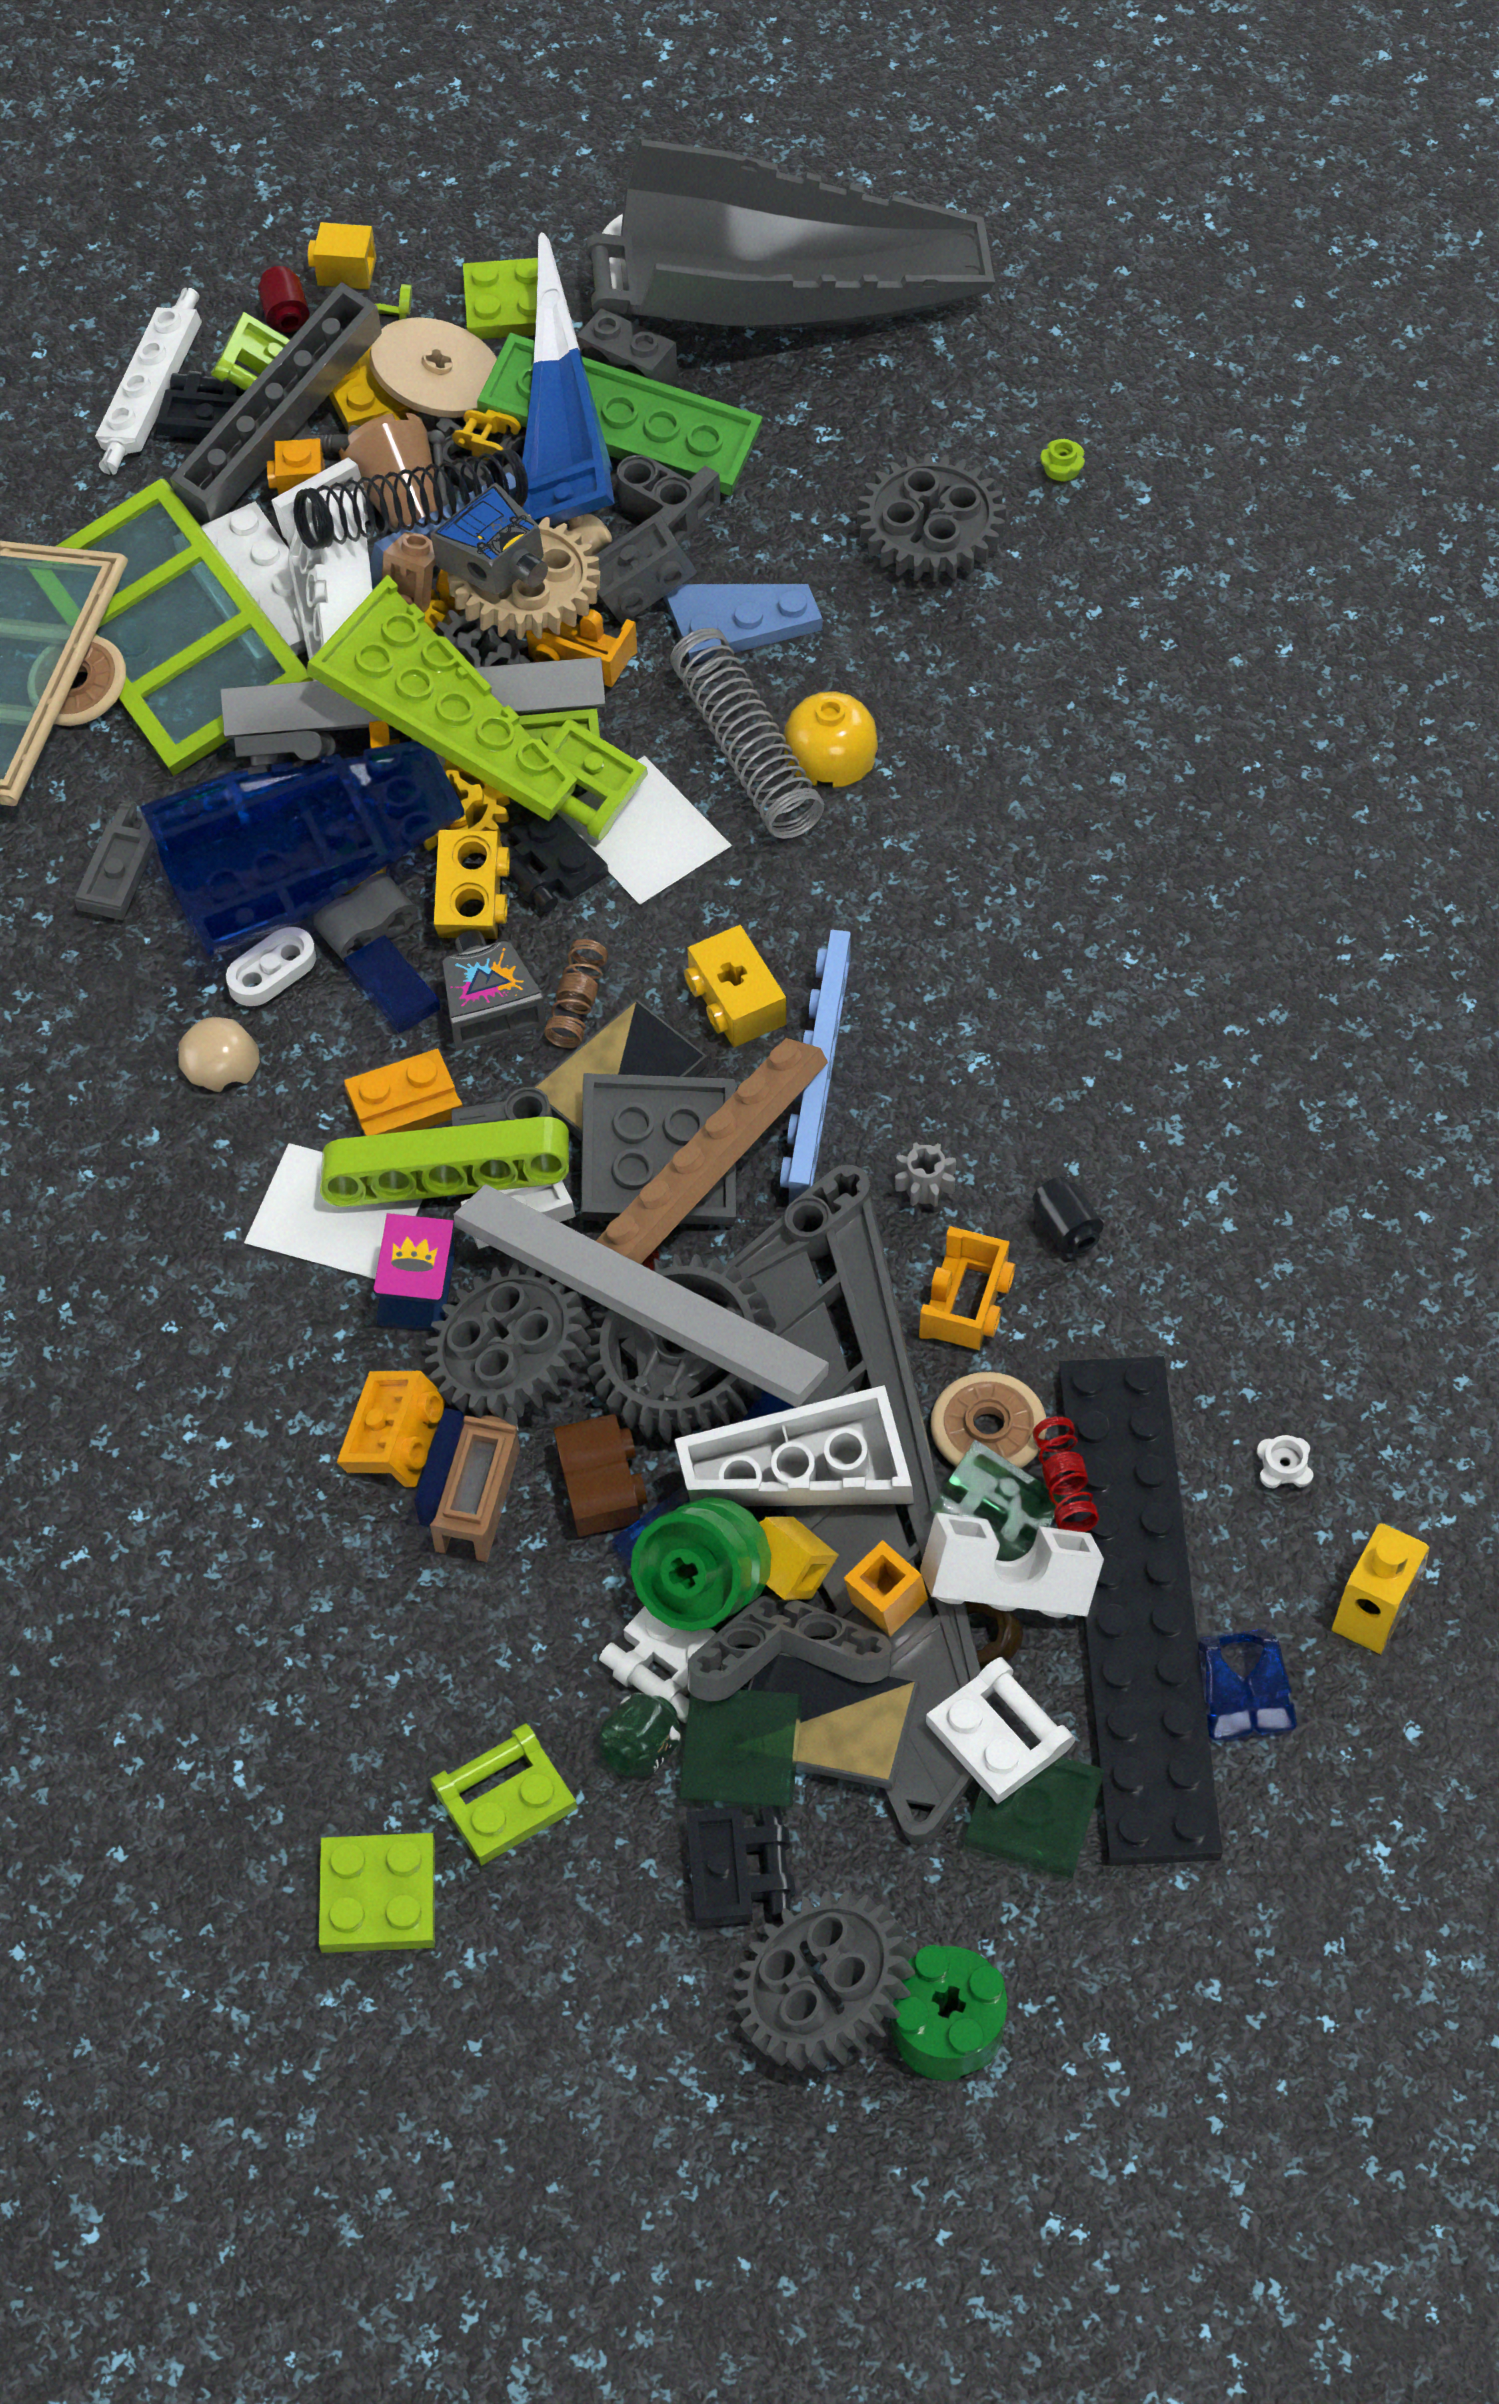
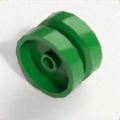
M710 1496L690 1501L678 1507L675 1511L658 1517L642 1530L632 1550L631 1576L637 1596L652 1616L671 1628L694 1632L714 1627L729 1616L743 1610L757 1599L770 1577L772 1554L766 1533L751 1512L732 1500Z

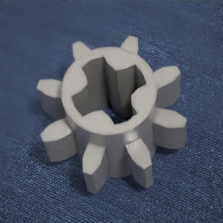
M915 1142L908 1157L903 1155H897L896 1171L898 1174L895 1176V1190H906L910 1197V1205L912 1206L917 1203H931L936 1207L938 1206V1199H940L943 1192L948 1194H954L955 1178L953 1175L956 1173V1159H945L944 1154L940 1151L941 1144L937 1143L935 1146L919 1145Z

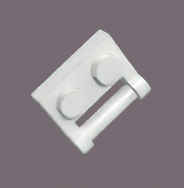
M1002 1657L991 1661L980 1672L979 1676L926 1714L927 1726L997 1804L1060 1758L1075 1742V1737L1064 1725L1057 1726L1012 1677L1013 1669ZM994 1692H997L1041 1743L1030 1750L985 1699Z

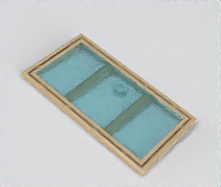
M0 541L1 805L16 806L127 566L128 559L120 553Z

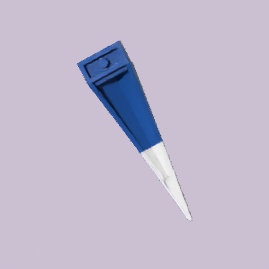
M541 232L538 237L537 313L533 375L522 458L528 477L529 488L528 497L521 508L528 515H531V518L537 525L545 517H548L550 519V526L613 505L614 497L610 475L613 469L550 241Z

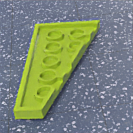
M387 574L308 662L306 674L550 821L575 790L577 778L541 739H533L519 724L520 717L509 705L506 707L501 705L491 694L492 686L446 637L438 636L424 621L425 614L415 603L409 605L397 592L398 585Z

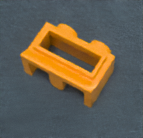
M589 609L588 616L581 618L580 625L576 624L573 627L560 622V634H555L547 627L543 628L542 638L537 639L532 630L526 631L528 654L535 663L601 657L603 683L609 687H613L630 658L637 653L636 623L627 619L621 628L619 637L614 638L604 634L603 618L599 612L593 609Z
M949 1226L946 1234V1254L942 1267H936L934 1272L929 1305L923 1304L920 1312L919 1338H935L980 1350L984 1335L995 1336L1002 1307L995 1306L994 1304L998 1292L1009 1293L1016 1264L1008 1262L1009 1241ZM966 1269L990 1274L975 1320L952 1314Z

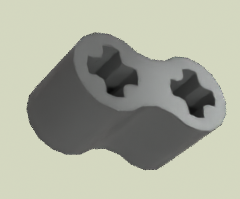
M379 873L369 877L351 894L336 898L325 904L314 918V927L342 961L350 963L362 959L381 941L401 935L408 930L414 923L418 910L389 875Z

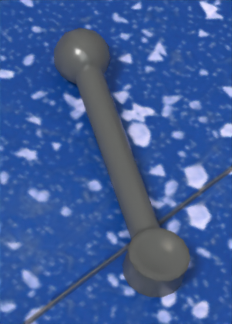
M432 430L428 434V441L433 447L434 464L439 465L443 462L442 445L445 442V436L440 430ZM439 471L437 484L441 492L443 506L449 504L447 501L445 478Z

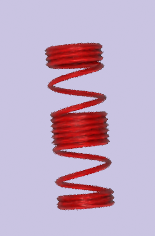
M1055 1416L1044 1419L1034 1427L1032 1434L1034 1443L1041 1449L1039 1461L1043 1465L1042 1472L1047 1489L1050 1491L1049 1498L1056 1505L1054 1516L1057 1528L1087 1532L1097 1524L1099 1515L1097 1507L1091 1503L1093 1495L1089 1492H1078L1088 1483V1476L1083 1457L1079 1453L1067 1451L1078 1442V1439L1073 1436L1075 1433L1074 1424L1065 1417ZM1066 1425L1070 1428L1065 1435H1060L1051 1440H1043L1038 1437L1044 1429L1051 1426ZM1071 1438L1074 1440V1443L1066 1448H1046L1047 1446L1052 1447L1061 1445L1063 1443H1066ZM1044 1451L1060 1452L1049 1457L1045 1462L1043 1460ZM1075 1471L1068 1475L1056 1476L1062 1472ZM1053 1493L1069 1496L1060 1503H1057L1053 1498ZM1075 1496H1089L1088 1501H1075L1062 1505L1065 1501ZM1073 1513H1092L1089 1517L1081 1521H1062L1064 1518Z

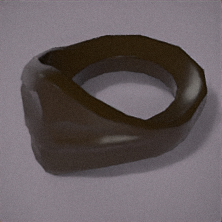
M966 1601L968 1615L972 1613H985L991 1619H996L999 1625L997 1640L988 1643L982 1650L976 1651L980 1669H984L996 1658L1002 1657L1005 1661L1013 1658L1020 1649L1024 1636L1020 1622L1012 1611L995 1609L985 1603Z

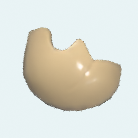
M220 1017L203 1019L194 1024L179 1042L178 1061L181 1071L192 1084L204 1086L213 1091L221 1092L224 1086L231 1082L237 1081L247 1084L252 1079L260 1063L258 1045L245 1029L233 1019Z

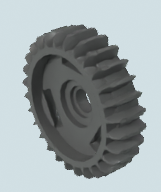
M674 1254L672 1267L663 1268L659 1260L654 1258V1272L702 1297L723 1302L727 1305V1310L777 1335L776 1330H774L776 1328V1321L772 1311L768 1308L769 1305L764 1294L757 1292L756 1286L750 1277L742 1279L739 1270L734 1265L724 1271L721 1262L715 1257L705 1268L700 1256L695 1254L690 1265L683 1266L680 1257ZM608 1307V1312H593V1319L598 1328L586 1331L591 1338V1347L584 1350L585 1357L590 1365L587 1369L588 1376L593 1385H595V1392L603 1404H606L610 1415L616 1414V1418H621L625 1427H629L630 1431L639 1426L643 1436L650 1439L659 1429L663 1440L669 1444L675 1431H681L684 1437L692 1435V1431L701 1428L702 1432L712 1430L711 1425L720 1422L723 1426L731 1425L729 1415L735 1411L744 1418H748V1412L744 1405L747 1399L762 1402L759 1388L733 1373H730L719 1385L710 1391L691 1398L727 1370L689 1350L678 1354L667 1351L666 1342L668 1339ZM634 1337L639 1376L635 1379L623 1381L620 1356L622 1348L620 1345L626 1338Z

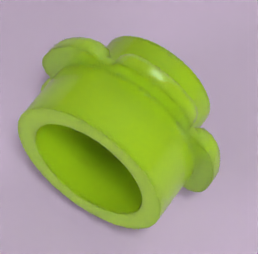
M1058 439L1051 441L1047 445V449L1042 450L1040 460L1042 465H1044L1046 474L1050 478L1057 481H1069L1075 478L1084 466V450L1076 442L1068 439Z

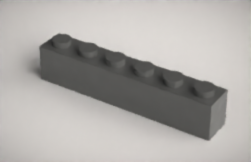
M343 282L335 288L170 477L174 492L189 512L205 523H209L226 514L266 468L267 461H271L275 457V441L290 440L382 334L377 305Z

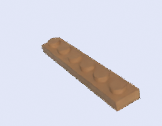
M785 1038L780 1045L771 1051L770 1056L755 1072L739 1085L738 1090L724 1105L707 1119L705 1125L693 1138L675 1153L673 1159L662 1171L643 1187L640 1194L608 1225L596 1242L641 1265L826 1066L828 1061L821 1048Z

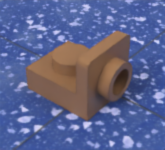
M405 532L383 552L381 581L388 574L398 585L397 592L409 605L415 603L423 613L430 607L433 567L436 565L432 540L423 534Z

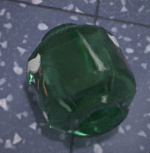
M634 1693L625 1697L604 1720L599 1730L600 1742L602 1744L600 1749L605 1761L614 1770L626 1776H647L656 1772L678 1747L682 1739L681 1726L677 1720L678 1714L674 1706L667 1699L658 1695L650 1696L643 1693Z

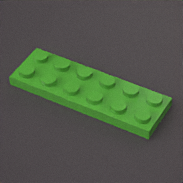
M509 333L477 399V411L486 413L490 409L513 416L522 427L527 428L534 363V340ZM582 357L609 456L623 460L629 456L643 455L688 480L706 465L719 473L720 493L732 496L762 428L763 416Z

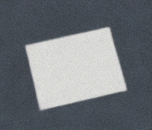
M646 756L637 761L647 767L648 775L618 814L610 831L602 840L599 841L589 835L586 826L560 810L556 812L608 864V872L639 905L732 846ZM589 791L577 798L596 811L604 802Z
M289 1143L244 1243L375 1279L386 1214L416 1216L423 1199L350 1207H338L329 1204L320 1194L322 1152Z

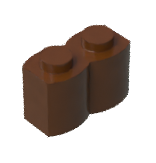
M616 1414L553 1428L578 1537L641 1523L638 1506L648 1504L641 1473L631 1475L627 1460L636 1458L630 1428L619 1429Z

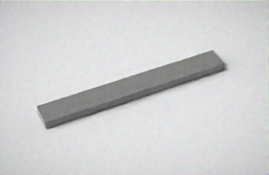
M601 657L475 668L492 686L491 694L503 707L509 705L517 715L605 707ZM319 681L221 689L224 736L226 739L300 731L320 732L369 727V722L383 721Z
M487 1184L454 1213V1227L795 1407H799L828 1376L829 1362Z

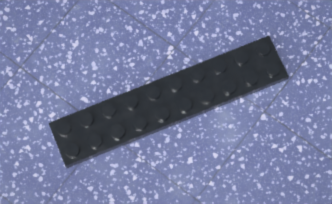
M1164 1356L1059 1361L1058 1373L1063 1417L1073 1422L1075 1428L1073 1436L1078 1439L1077 1444L1067 1451L1079 1453L1083 1457L1088 1483L1078 1492H1089L1093 1495L1091 1503L1097 1507L1099 1515L1097 1524L1085 1533H1091L1104 1558L1087 1617L1083 1616L1108 1866L1221 1860L1223 1851ZM1064 1425V1432L1066 1434L1070 1428ZM1072 1438L1066 1442V1447L1074 1443ZM1079 1495L1071 1498V1502L1089 1500L1088 1495ZM1073 1513V1521H1081L1092 1513Z

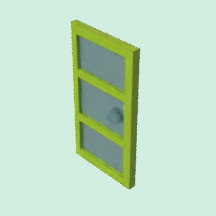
M165 479L157 480L55 546L120 553L128 559L127 566L94 636L110 641L121 652L126 665V679L118 698L173 776L230 740L224 736L221 689L313 681V678L306 674L307 669ZM28 569L68 628H74L97 576Z

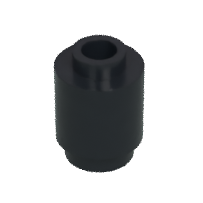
M1056 1177L1045 1182L1036 1190L1032 1197V1201L1035 1204L1034 1213L1062 1253L1074 1252L1075 1254H1082L1092 1249L1098 1243L1104 1226L1103 1221L1077 1184L1069 1183L1065 1177Z

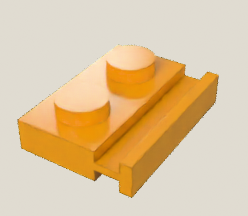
M438 1048L344 1080L346 1093L365 1136L423 1130L452 1120V1109L463 1107Z

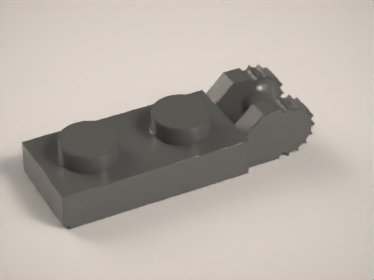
M125 799L121 801L112 823H107L74 901L78 911L119 920L124 919L164 826V808L152 805L139 830L132 828L137 816L136 802Z

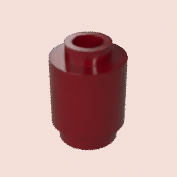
M275 266L267 269L260 278L258 293L268 326L277 332L283 333L300 329L310 316L300 278L290 268L285 266Z

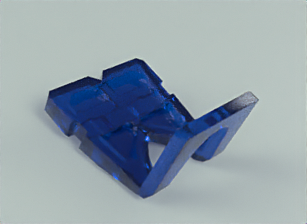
M1257 1629L1198 1638L1199 1650L1205 1654L1206 1702L1210 1704V1713L1206 1715L1209 1737L1211 1739L1219 1741L1247 1737L1252 1733L1253 1729L1261 1735L1290 1731L1298 1726L1295 1705L1289 1699L1288 1693L1292 1691L1283 1662L1280 1643L1274 1634L1266 1629ZM1235 1642H1252L1262 1645L1263 1651L1255 1668L1247 1677H1243L1235 1672L1221 1655L1220 1646Z

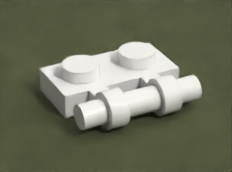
M644 1606L624 1629V1638L633 1644L635 1649L626 1653L614 1643H610L602 1651L599 1660L613 1670V1677L624 1686L634 1685L652 1699L651 1706L663 1715L671 1713L683 1723H687L698 1709L695 1703L685 1697L689 1692L688 1659L716 1633L710 1628L694 1632L671 1628L652 1616ZM655 1661L674 1676L664 1681L650 1671L648 1666Z

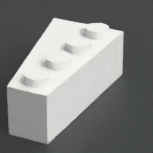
M322 490L319 493L323 496L324 500L326 501V495L328 491ZM333 490L339 497L340 490ZM344 491L343 507L347 517L348 530L352 537L355 538L358 527L354 519L353 504L346 491ZM357 492V505L362 520V529L366 533L362 494ZM331 494L329 508L333 519L334 532L337 538L342 540L344 529L341 524L339 506ZM307 497V519L315 540L318 541L312 521V503ZM295 528L288 560L309 661L373 591L367 538L363 537L362 534L357 542L351 541L347 536V540L343 545L333 540L329 548L325 547L324 549L321 548L314 551L306 547L298 534L297 528Z
M885 1385L675 1439L690 1501L711 1496L732 1500L740 1506L914 1504L912 1484Z

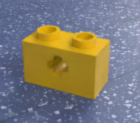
M741 925L687 947L689 968L684 970L686 983L695 997L700 995L703 997L708 1005L706 1011L712 1027L718 1034L724 1032L733 1048L787 1025L786 996Z

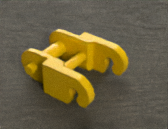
M490 409L486 413L467 410L463 415L466 425L463 430L454 431L452 439L458 446L472 450V456L479 457L483 453L492 455L497 450H503V447L497 443L487 441L489 433L501 432L505 434L509 425L511 433L516 435L520 431L521 425L513 416ZM475 428L483 430L481 435L472 432Z

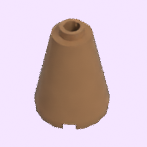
M406 413L408 420L396 421L393 414H387L368 421L347 437L350 445L346 451L342 448L339 450L341 461L349 457L358 465L361 478L371 479L376 474L385 477L390 471L399 473L403 469L412 471L417 466L425 468L429 464H433L427 430L422 419L413 413ZM431 468L428 472L434 477V468ZM417 471L414 473L421 480L423 472ZM403 474L401 476L406 483L410 474ZM426 474L424 488L428 496L430 513L437 510L433 495V483ZM391 476L388 480L394 486L396 477ZM412 477L410 490L415 502L416 518L419 520L425 516L420 499V487ZM377 479L374 481V483L378 485L379 489L383 481L381 479ZM399 480L397 494L401 502L403 521L406 525H409L412 522V517L407 504L406 489ZM363 482L366 492L369 482ZM385 482L384 499L388 508L389 523L392 528L396 529L399 521L395 513L393 493ZM372 485L370 500L382 515L380 498Z

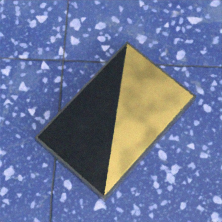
M635 999L533 1087L542 1090L547 1095L553 1118L565 1123L569 1132L582 1142V1084L584 1073L695 1077L707 1066V1056L640 1001Z
M780 1652L751 1678L731 1752L734 1757L893 1790L921 1688L919 1680L889 1674L881 1681L861 1683Z

